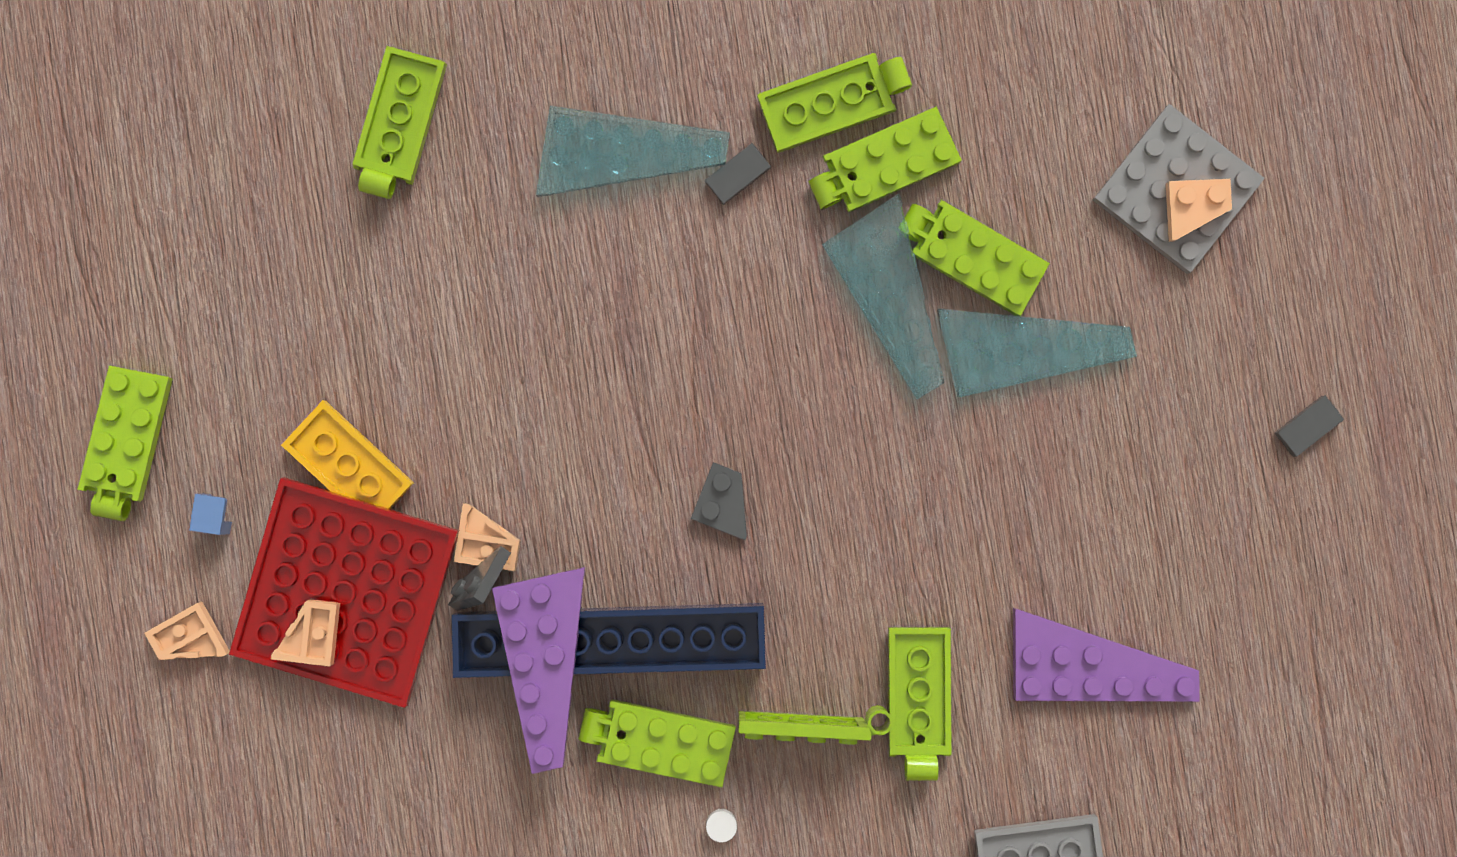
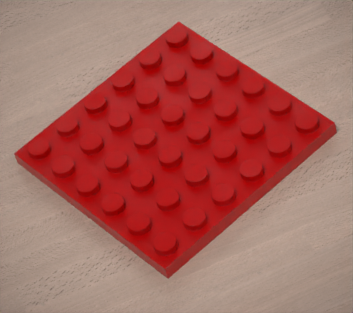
M285 477L280 478L229 655L406 708L414 687L459 530ZM307 600L340 603L335 658L332 666L271 659L272 653L281 644L286 636V631L295 622L300 609Z

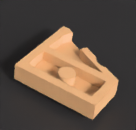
M1230 179L1169 181L1166 183L1169 242H1174L1232 209Z
M463 503L454 562L478 566L497 548L502 546L511 552L503 570L516 571L521 540L472 505Z
M307 600L300 609L295 622L286 631V636L281 644L272 653L271 659L332 666L335 658L340 603Z
M203 602L196 603L144 633L159 660L208 656L222 657L230 652Z

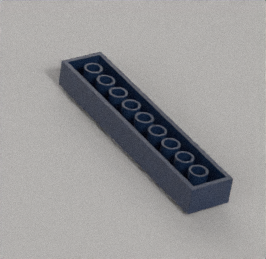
M763 603L580 608L574 674L766 669ZM497 611L457 612L452 615L453 678L511 676Z

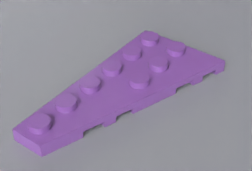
M585 567L492 588L532 774L564 766Z
M1013 608V699L1015 701L1200 702L1199 670Z

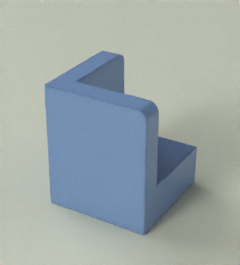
M205 493L195 494L189 530L216 535L230 534L232 522L224 521L227 499Z

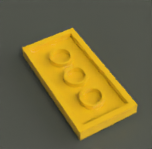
M324 400L281 444L328 490L347 497L391 509L414 484L408 476Z

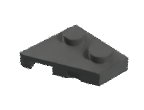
M713 462L691 519L746 540L742 473Z
M500 546L463 579H459L451 590L453 597L448 605L460 611L483 604L511 552Z

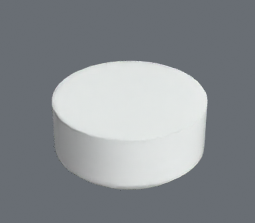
M717 809L708 816L706 830L710 838L717 842H726L733 838L737 830V821L730 811Z

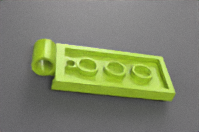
M386 46L352 164L355 170L361 171V168L363 169L358 184L360 192L391 199L396 187V178L405 180L407 184L413 185L447 64L444 61ZM390 156V161L385 163V157Z
M871 53L757 94V99L776 152L786 151L895 112L896 107L892 103L890 95L902 93L912 87L903 58L895 57L883 62L879 66L876 53ZM866 85H871L873 90H867Z
M936 106L824 155V162L830 171L812 178L808 183L821 210L829 208L843 199L847 211L852 212L958 165L962 159ZM848 175H853L855 180H850Z
M943 200L939 201L934 215L926 208L912 204L897 230L905 238L918 242L911 252L912 256L1013 315L1021 316L1050 263ZM938 232L943 233L944 238L942 240L938 238Z
M115 366L108 367L77 489L85 492L87 490L96 492L90 506V512L93 516L125 521L131 511V499L138 502L143 500L173 381L172 378ZM116 475V481L112 482V477Z
M888 627V712L893 720L892 729L889 731V757L905 755L904 771L906 781H937V755H952L950 627ZM918 735H923L924 737L921 742L916 741Z
M614 699L610 700L609 713L599 709L585 708L578 739L585 743L601 745L597 762L717 787L723 786L736 729L735 725ZM622 730L625 732V735L618 737L617 732Z
M879 705L869 708L865 719L862 717L739 711L738 718L739 733L745 734L747 739L760 740L763 739V735H776V740L795 741V737H807L808 742L825 743L826 738L839 739L840 744L856 745L858 740L871 741V736L885 735L892 729L893 725L889 712ZM879 713L885 714L886 722L882 726L875 727L871 725L874 715Z

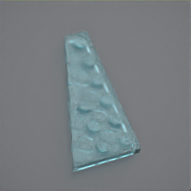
M550 106L536 196L542 197L721 166L726 164L730 132Z
M897 194L823 243L822 246L915 398L919 399L945 382L937 348L932 337L930 318L927 315L924 303L925 297L915 255L911 248L907 221L905 222L902 210L901 196Z
M947 309L937 310L958 398L1137 357L1130 327Z

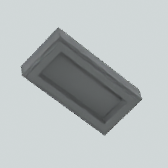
M751 143L705 179V183L720 202L725 205L771 169V166L754 144Z
M1326 395L1320 396L1274 434L1293 457H1297L1342 422L1344 418Z

